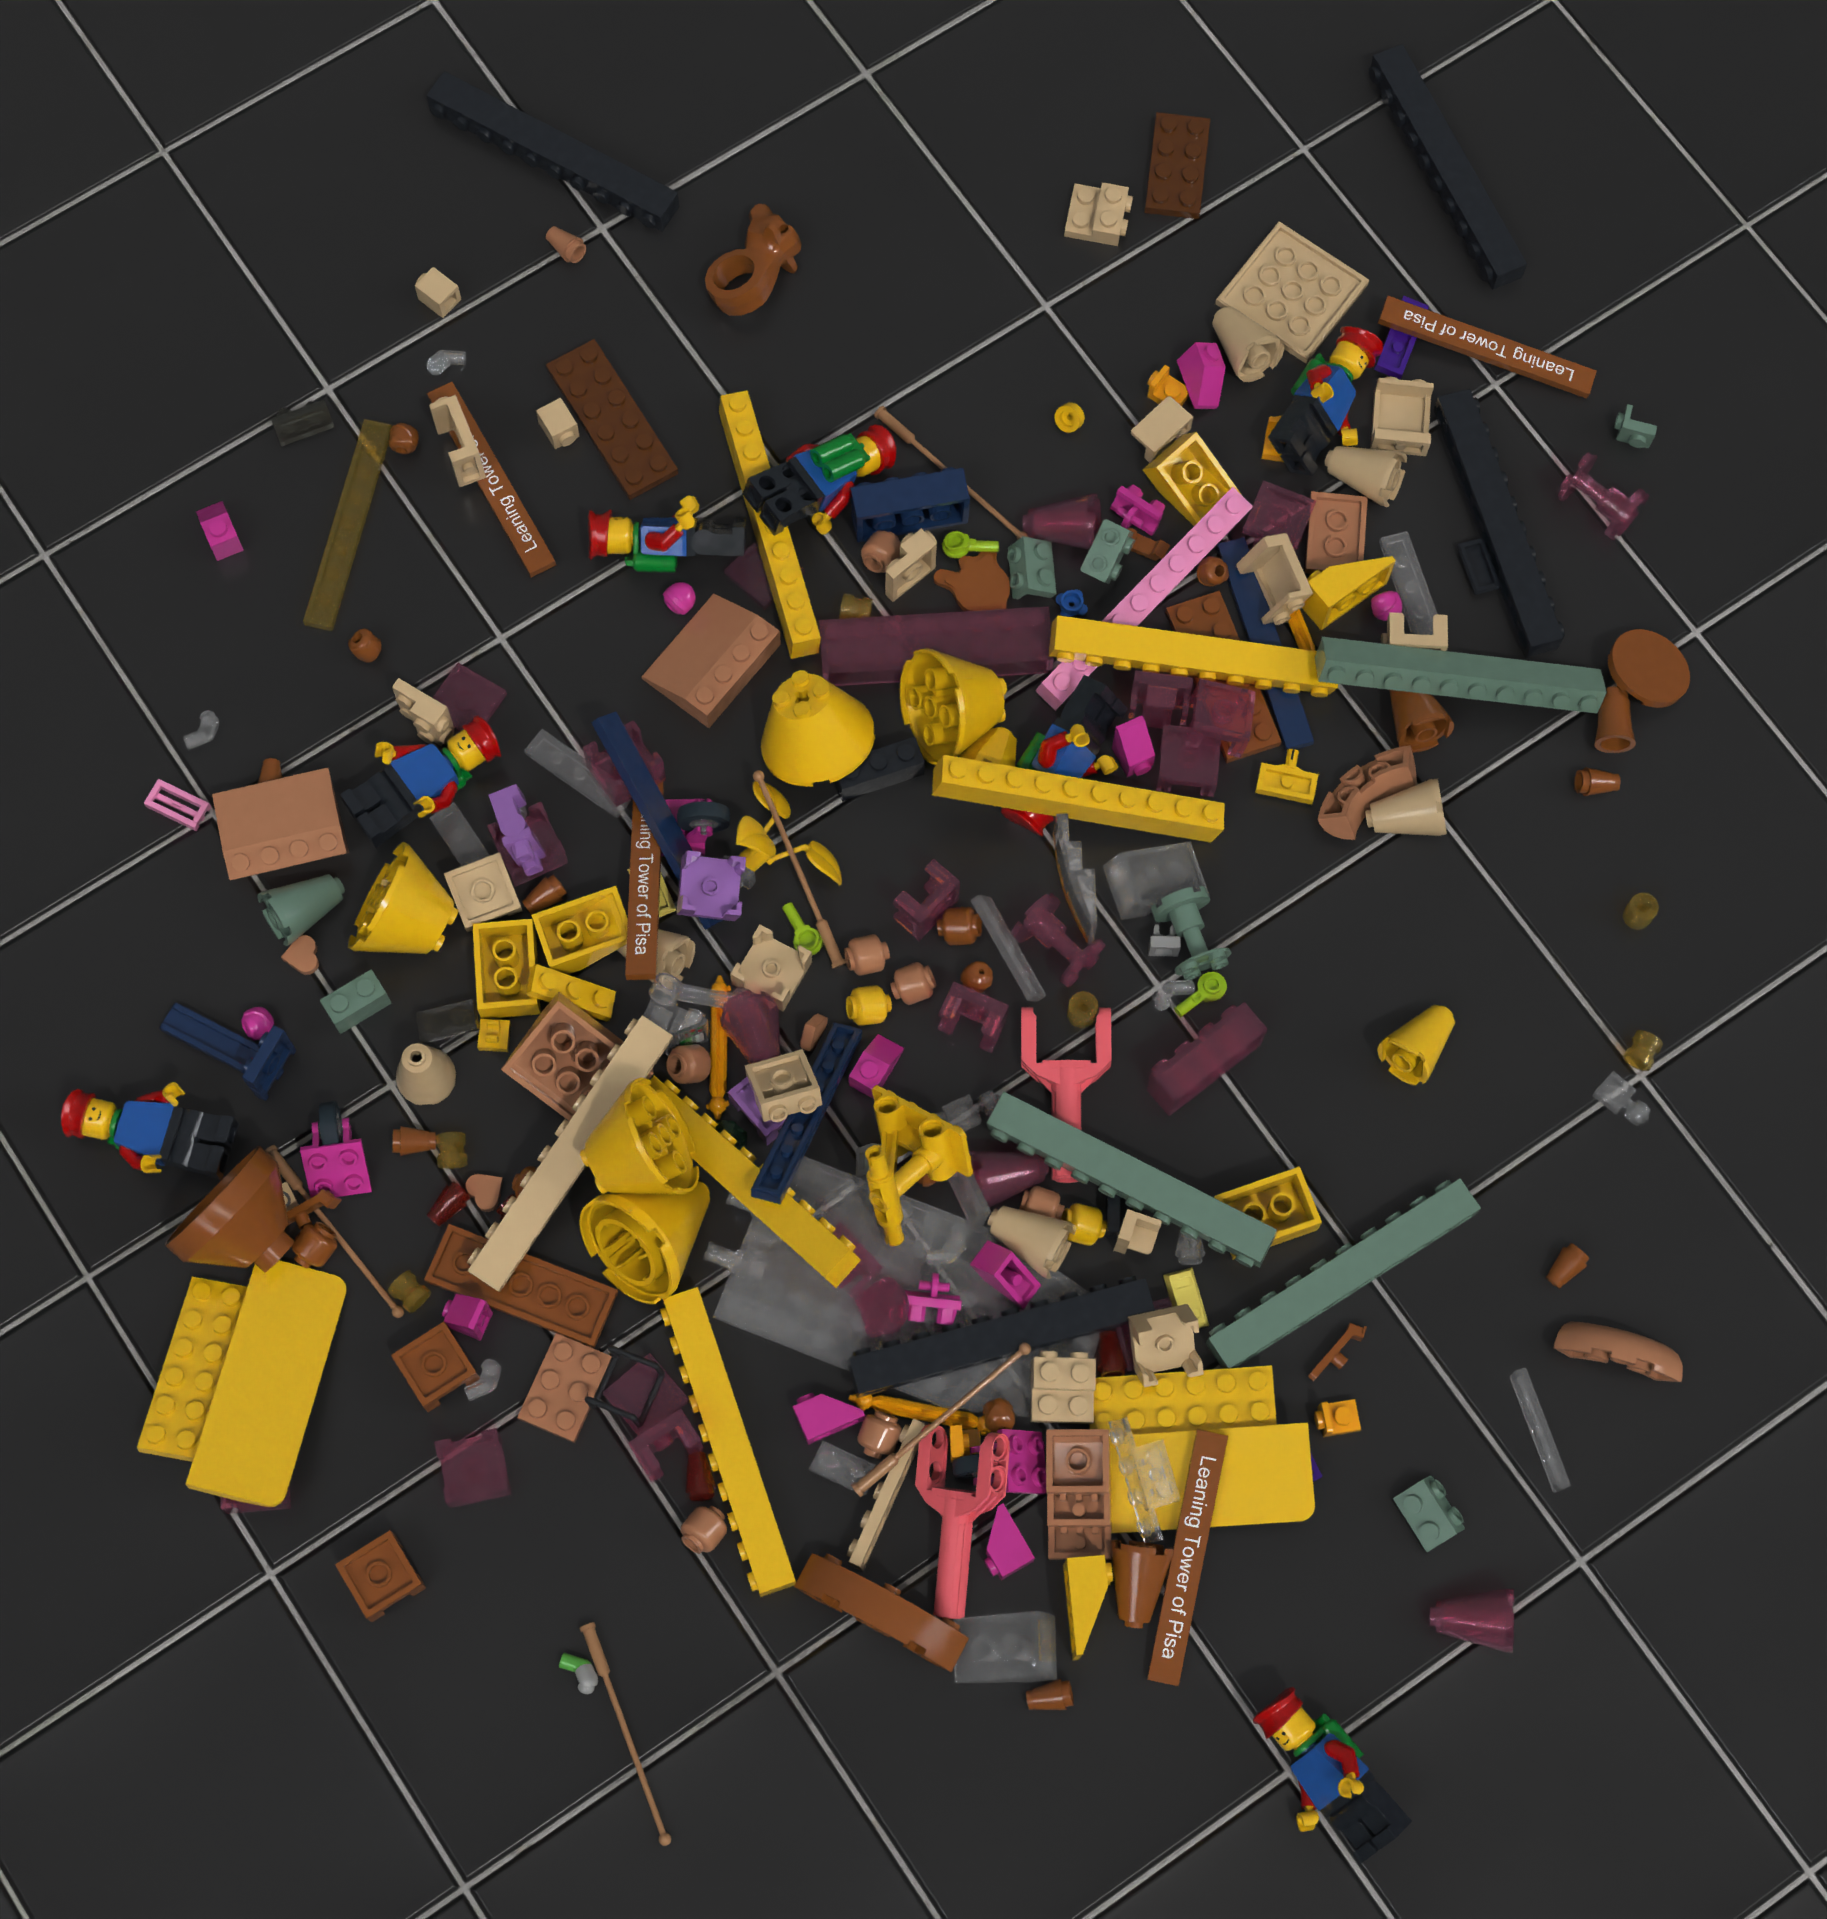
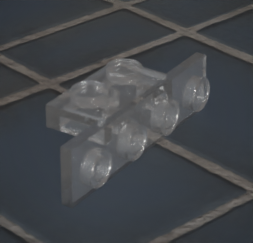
M1128 1418L1108 1422L1110 1426L1109 1435L1117 1449L1120 1472L1125 1476L1128 1487V1500L1134 1507L1137 1517L1136 1526L1138 1533L1143 1538L1144 1543L1163 1540L1155 1508L1181 1500L1164 1441L1161 1439L1136 1447Z

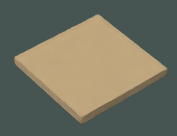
M1278 222L1218 296L1215 304L1220 308L1234 307L1279 337L1284 345V350L1307 363L1368 286L1369 279L1283 223Z

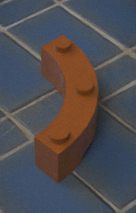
M813 1553L810 1555L794 1585L795 1588L822 1604L841 1613L844 1611L854 1616L862 1624L884 1636H891L903 1643L905 1648L929 1663L952 1672L969 1639L959 1632L961 1627L959 1624L945 1617L942 1621L923 1609L901 1598V1591L888 1583H884L883 1587L842 1567L843 1562L826 1553L824 1558Z

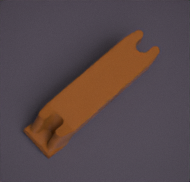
M1128 528V530L1134 532L1132 538L1135 539L1131 551L1154 561L1165 557L1170 547L1168 543L1161 539L1154 541L1138 534L1135 529Z
M322 1189L316 1196L287 1211L288 1225L296 1221L299 1229H302L306 1224H312L309 1213L323 1205L327 1208L335 1209L342 1199L335 1197L329 1190Z
M1349 1323L1344 1335L1308 1377L1314 1381L1330 1362L1340 1370L1349 1359L1339 1351L1350 1339L1361 1342L1367 1326L1360 1327Z

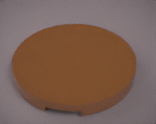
M1635 629L1620 635L1612 645L1608 655L1610 674L1622 692L1626 690L1633 697L1642 701V705L1654 708L1668 707L1676 703L1686 693L1690 683L1688 664L1680 650L1667 638L1653 631Z

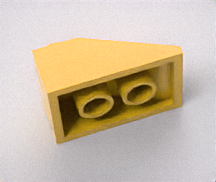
M1197 432L1181 435L1142 469L1158 492L1193 526L1232 487L1239 492Z
M1389 556L1329 566L1322 572L1320 570L1315 571L1307 578L1313 594L1304 602L1305 605L1302 609L1318 628L1323 630L1385 586L1396 562L1395 558Z
M616 886L531 915L549 968L567 975L588 967L627 944L628 918Z
M1105 1555L1067 1558L1063 1565L1072 1661L1079 1660L1083 1655L1108 1585H1110V1582H1113L1112 1565L1105 1562Z

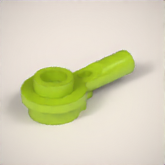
M952 531L945 536L942 549L945 555L955 559L965 556L969 551L999 552V541L970 539L968 534Z
M792 902L785 904L782 909L795 930L793 940L795 950L798 951L797 948L800 945L811 951L812 955H815L820 951L823 944L818 930L804 924Z
M1216 972L1203 974L1199 978L1197 991L1174 1008L1176 1014L1182 1017L1202 1001L1208 1002L1221 999L1227 989L1226 980L1221 974Z

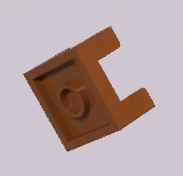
M444 1321L391 1355L427 1412L441 1404L439 1402L440 1398L465 1383L468 1387L481 1379Z
M390 1530L335 1564L366 1619L371 1622L385 1614L383 1610L409 1594L415 1596L426 1589L419 1574L415 1572L403 1552V1547L398 1538Z

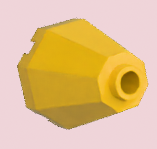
M992 728L960 755V758L1015 767L1017 739L1006 728Z

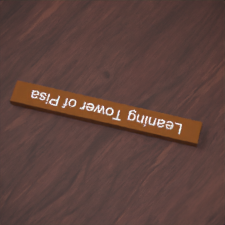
M1387 296L1378 320V324L1586 399L1590 395L1597 372L1591 368L1391 296Z
M453 382L427 393L431 403H434L441 397L456 395L479 450L486 478L476 482L530 577L532 578L556 566L552 554ZM449 431L448 433L457 449L462 448L455 431Z
M651 774L664 797V775ZM634 800L625 976L626 980L657 979L661 849Z
M1196 1430L1173 1546V1556L1169 1566L1147 1680L1179 1686L1228 1440L1227 1435Z

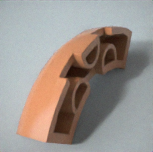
M1410 745L1374 755V761L1362 767L1356 765L1340 778L1341 783L1333 793L1328 792L1320 808L1318 821L1324 831L1337 838L1355 840L1357 830L1366 817L1365 811L1371 810V803L1417 785L1415 761Z
M1574 1321L1564 1324L1557 1334L1554 1349L1570 1358L1608 1363L1610 1358L1613 1362L1627 1365L1628 1370L1640 1373L1656 1381H1682L1683 1365L1679 1355L1672 1348L1653 1339L1617 1328Z

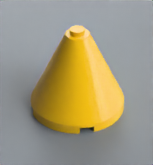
M698 1181L695 1189L686 1194L607 1193L598 1195L583 1207L580 1214V1231L590 1257L598 1254L607 1267L602 1274L617 1289L634 1300L646 1304H656L661 1299L666 1300L678 1288L710 1203L709 1189L703 1182Z

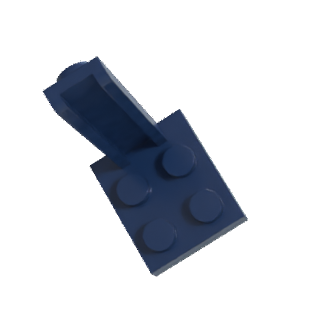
M175 1002L159 1027L161 1031L244 1074L242 1076L243 1080L254 1095L264 1101H267L269 1097L267 1092L274 1080L279 1081L284 1072L282 1067L289 1055H294L296 1052L285 1031L274 1025L270 1032L263 1034L257 1045Z

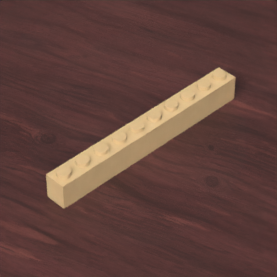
M643 1015L639 1020L633 1018L624 1031L627 1038L621 1046L617 1043L607 1056L610 1063L603 1071L599 1068L589 1083L593 1086L587 1096L581 1094L572 1107L576 1113L570 1121L564 1119L555 1132L558 1139L552 1147L546 1145L537 1159L541 1164L535 1173L530 1170L520 1183V1186L524 1188L517 1198L512 1196L502 1210L506 1215L500 1224L495 1221L487 1231L485 1237L489 1240L481 1250L477 1247L468 1259L467 1263L471 1265L468 1272L498 1292H501L586 1167L580 1156V1151L585 1148L586 1139L626 1086L637 1078H646L673 1039V1035Z

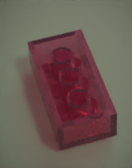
M1245 1002L1238 1007L1235 1005L1230 1006L1221 1014L1222 1019L1215 1025L1211 1022L1198 1032L1199 1037L1192 1043L1188 1040L1185 1041L1174 1051L1176 1055L1169 1061L1164 1058L1151 1069L1153 1073L1149 1076L1150 1080L1147 1090L1169 1117L1261 1046L1268 1029Z

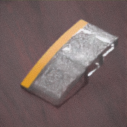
M1068 813L1056 814L1053 839L1062 889L1073 918L1087 944H1093L1097 929L1095 869H1083L1081 841H1069Z

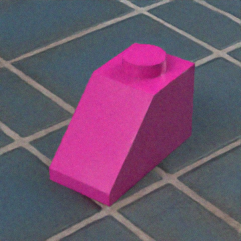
M1195 342L1176 361L1194 409H1216L1219 406L1226 366L1217 343Z
M223 501L196 511L217 561L244 551Z
M1142 715L1117 726L1115 729L1112 750L1127 777L1133 774L1140 776L1151 770L1155 759V752Z
M878 1034L863 1051L850 1073L849 1086L874 1099L872 1088L875 1085L883 1087L904 1048Z
M988 1240L970 1263L972 1268L986 1283L1022 1309L1026 1307L1041 1286L1038 1280L1012 1251Z
M457 1293L453 1301H447L442 1312V1317L445 1318L444 1322L448 1328L481 1341L493 1315L491 1308L485 1300Z
M809 1393L797 1399L798 1404L793 1406L794 1413L808 1445L860 1423L865 1417L862 1409L824 1394L815 1396L814 1393Z
M1004 1503L997 1507L986 1549L988 1558L984 1559L991 1575L995 1576L998 1574L1001 1580L1034 1562L1035 1559Z

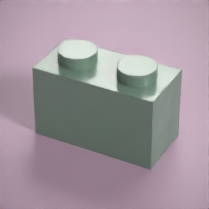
M372 969L320 1000L340 1034L391 1004L386 991Z

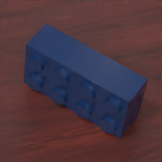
M948 467L936 473L927 474L920 472L912 477L901 479L891 477L884 480V482L873 484L863 482L855 487H851V515L857 542L867 541L872 533L876 531L892 532L897 536L914 533L921 528L925 531L968 523L970 497L963 468L955 469Z

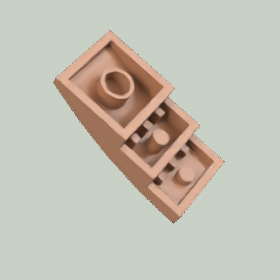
M1109 1429L1046 1430L1048 1559L1066 1560L1073 1557L1105 1555V1560H1112Z

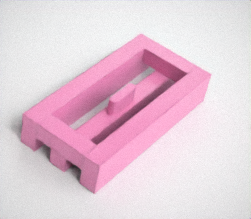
M160 779L157 780L144 802L147 808L194 831L199 829L200 821L203 822L206 811L209 812L211 809V805L208 802ZM162 789L199 807L198 812L160 794V790ZM154 800L161 801L194 818L193 820L155 803Z

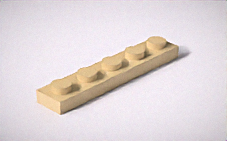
M913 1418L910 1426H904L899 1437V1442L902 1443L900 1449L921 1433L925 1423ZM919 1442L899 1458L898 1464L889 1471L885 1482L880 1481L875 1489L873 1499L876 1502L872 1511L867 1510L860 1524V1527L863 1528L859 1540L853 1539L847 1556L851 1557L849 1560L850 1565L860 1571H864L916 1455Z

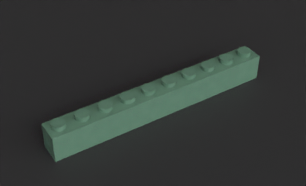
M1330 637L1321 638L1315 656L1318 682L1588 713H1598L1607 693L1601 669Z
M1004 1091L987 1121L988 1130L991 1131L990 1135L1003 1143L1010 1140L1018 1145L1017 1149L1031 1157L1035 1153L1045 1158L1044 1163L1056 1170H1060L1063 1167L1071 1171V1177L1084 1184L1090 1181L1099 1186L1098 1190L1111 1198L1118 1195L1126 1199L1125 1204L1139 1212L1145 1209L1154 1214L1153 1218L1161 1220L1162 1224L1169 1226L1171 1222L1181 1227L1180 1232L1194 1240L1200 1237L1209 1242L1208 1247L1222 1254L1228 1251L1236 1255L1235 1260L1246 1267L1252 1268L1255 1265L1260 1268L1276 1237L1277 1229Z
M1461 1179L1453 1183L1450 1180H1446L1434 1189L1436 1194L1427 1199L1423 1195L1410 1204L1412 1209L1402 1215L1398 1211L1385 1220L1387 1225L1377 1231L1375 1227H1372L1360 1236L1362 1241L1352 1246L1349 1242L1335 1252L1337 1257L1327 1262L1325 1258L1310 1267L1312 1273L1304 1278L1299 1274L1286 1282L1285 1286L1287 1288L1279 1294L1274 1290L1259 1300L1261 1305L1251 1310L1248 1306L1234 1316L1236 1321L1226 1326L1223 1322L1209 1331L1211 1337L1208 1338L1205 1344L1222 1369L1237 1368L1475 1216L1481 1207Z

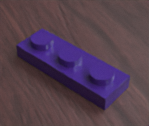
M1403 296L1401 299L1427 310L1429 308L1428 305ZM1390 328L1383 345V351L1379 355L1374 370L1400 380L1417 337Z

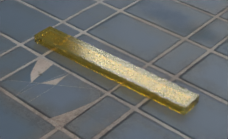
M364 419L303 620L305 626L333 631L387 451L390 429L392 428L391 424Z

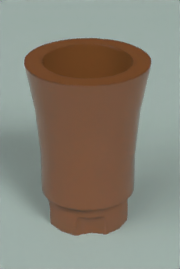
M1618 686L1607 687V693L1598 711L1595 748L1605 753L1626 752L1633 749L1636 745L1632 729L1628 692L1626 690L1622 692Z

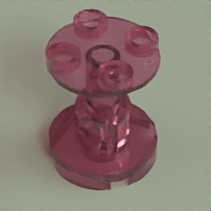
M1588 452L1579 462V469L1575 475L1569 474L1561 483V490L1557 496L1563 502L1578 488L1597 503L1595 509L1611 521L1604 534L1615 541L1616 537L1620 536L1639 514L1637 507L1640 504L1645 505L1650 495L1640 488L1628 498L1614 486L1609 490L1588 475L1598 458L1597 455H1592Z
M1050 892V895L1045 894L1024 913L1026 915L1023 921L1024 924L1022 925L1018 921L1011 931V936L1018 943H1024L1034 936L1046 949L1053 946L1071 963L1060 978V982L1069 988L1077 981L1080 976L1078 973L1084 967L1089 970L1100 958L1098 954L1104 949L1106 944L1102 939H1097L1082 950L1065 934L1067 927L1053 915L1061 901Z

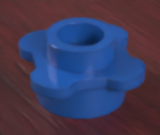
M1078 589L1068 590L1064 594L1060 593L1056 596V603L1061 608L1060 616L1072 617L1078 614L1083 616L1087 613L1088 607L1083 603L1082 591ZM1071 602L1074 603V606L1072 607L1069 606V603Z

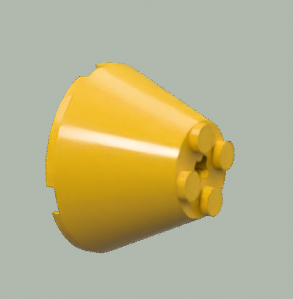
M925 648L914 651L912 659L906 660L900 679V706L904 725L910 724L923 759L936 765L943 755L958 757L996 724L1005 720L1004 695L1007 692V685L1003 678H998L989 668Z
M804 670L796 671L772 695L773 701L761 740V752L767 768L780 780L804 787H813V783L826 780L832 783L856 770L869 755L875 740L874 722L869 710L859 700L823 677L809 674Z
M402 842L393 851V854L397 855V857L393 859L391 864L385 863L359 911L354 925L358 926L356 937L350 935L348 941V948L353 951L428 954L431 950L438 952L445 940V936L442 933L446 925H452L457 917L459 909L454 907V900L412 847Z
M637 1078L626 1086L586 1139L585 1148L580 1151L583 1163L590 1167L595 1176L596 1186L603 1194L607 1192L686 1194L697 1186L699 1167H693L691 1154L695 1153L696 1149L688 1127L669 1096L662 1089L657 1091L649 1085L652 1083L649 1079Z

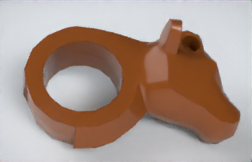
M759 203L755 205L749 213L750 225L747 231L745 249H736L720 256L708 268L705 276L706 288L712 300L723 313L729 316H742L762 306L773 290L780 266L793 274L798 268L794 260V256L800 252L802 245L798 234L779 215L773 214L769 206ZM745 273H753L748 282L741 287L725 290L728 283L735 277Z

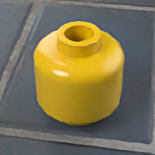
M878 985L857 987L846 998L847 1015L850 1020L853 1019L859 1026L884 1022L887 1012H891L892 1009L889 994L885 995L883 989Z
M1074 1203L1069 1209H1064L1061 1220L1069 1221L1076 1225L1075 1235L1069 1233L1067 1241L1092 1246L1098 1238H1103L1105 1235L1107 1222L1103 1220V1215L1099 1208Z

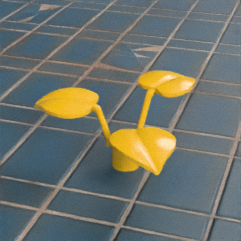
M754 781L753 791L756 798L766 809L770 810L759 783ZM765 782L778 815L788 819L791 810L786 798L775 787ZM747 815L738 824L736 845L747 847L739 856L746 857L745 868L751 872H755L765 862L771 865L776 860L789 856L788 851L776 855V847L767 835V832L775 822L773 816L764 828L758 821ZM813 840L809 845L803 844L793 848L794 853L805 851L807 858L816 868L833 879L838 886L842 884L838 862L825 846Z

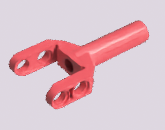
M1021 1007V1067L1036 1082L1041 1083L1051 1092V1116L1082 1131L1081 1093L1090 1084L1096 1082L1111 1067V1007H1099L1096 1017V1063H1091V1060H1042V1063H1036V1015L1033 1012V1007ZM1063 1167L1060 1170L1052 1168V1180L1059 1183L1078 1182L1071 1177V1171Z
M930 1424L925 1425V1426L923 1427L922 1431H923L925 1428H927ZM938 1426L919 1442L915 1486L924 1501L939 1512L942 1517L933 1615L940 1618L961 1619L965 1617L973 1521L980 1514L992 1510L1006 1496L1010 1442L1008 1437L1002 1433L991 1432L985 1437L980 1445L976 1491L945 1488L949 1439L945 1429L942 1426ZM934 1432H935V1433H936V1441H935V1444H934V1446H933V1445H932V1436H933V1434H934ZM995 1440H996V1442H997V1447H996V1452H995V1454H994V1453H993V1447H994V1442H995ZM933 1463V1473L930 1477L929 1470L931 1464ZM992 1473H994V1479L991 1485V1475Z

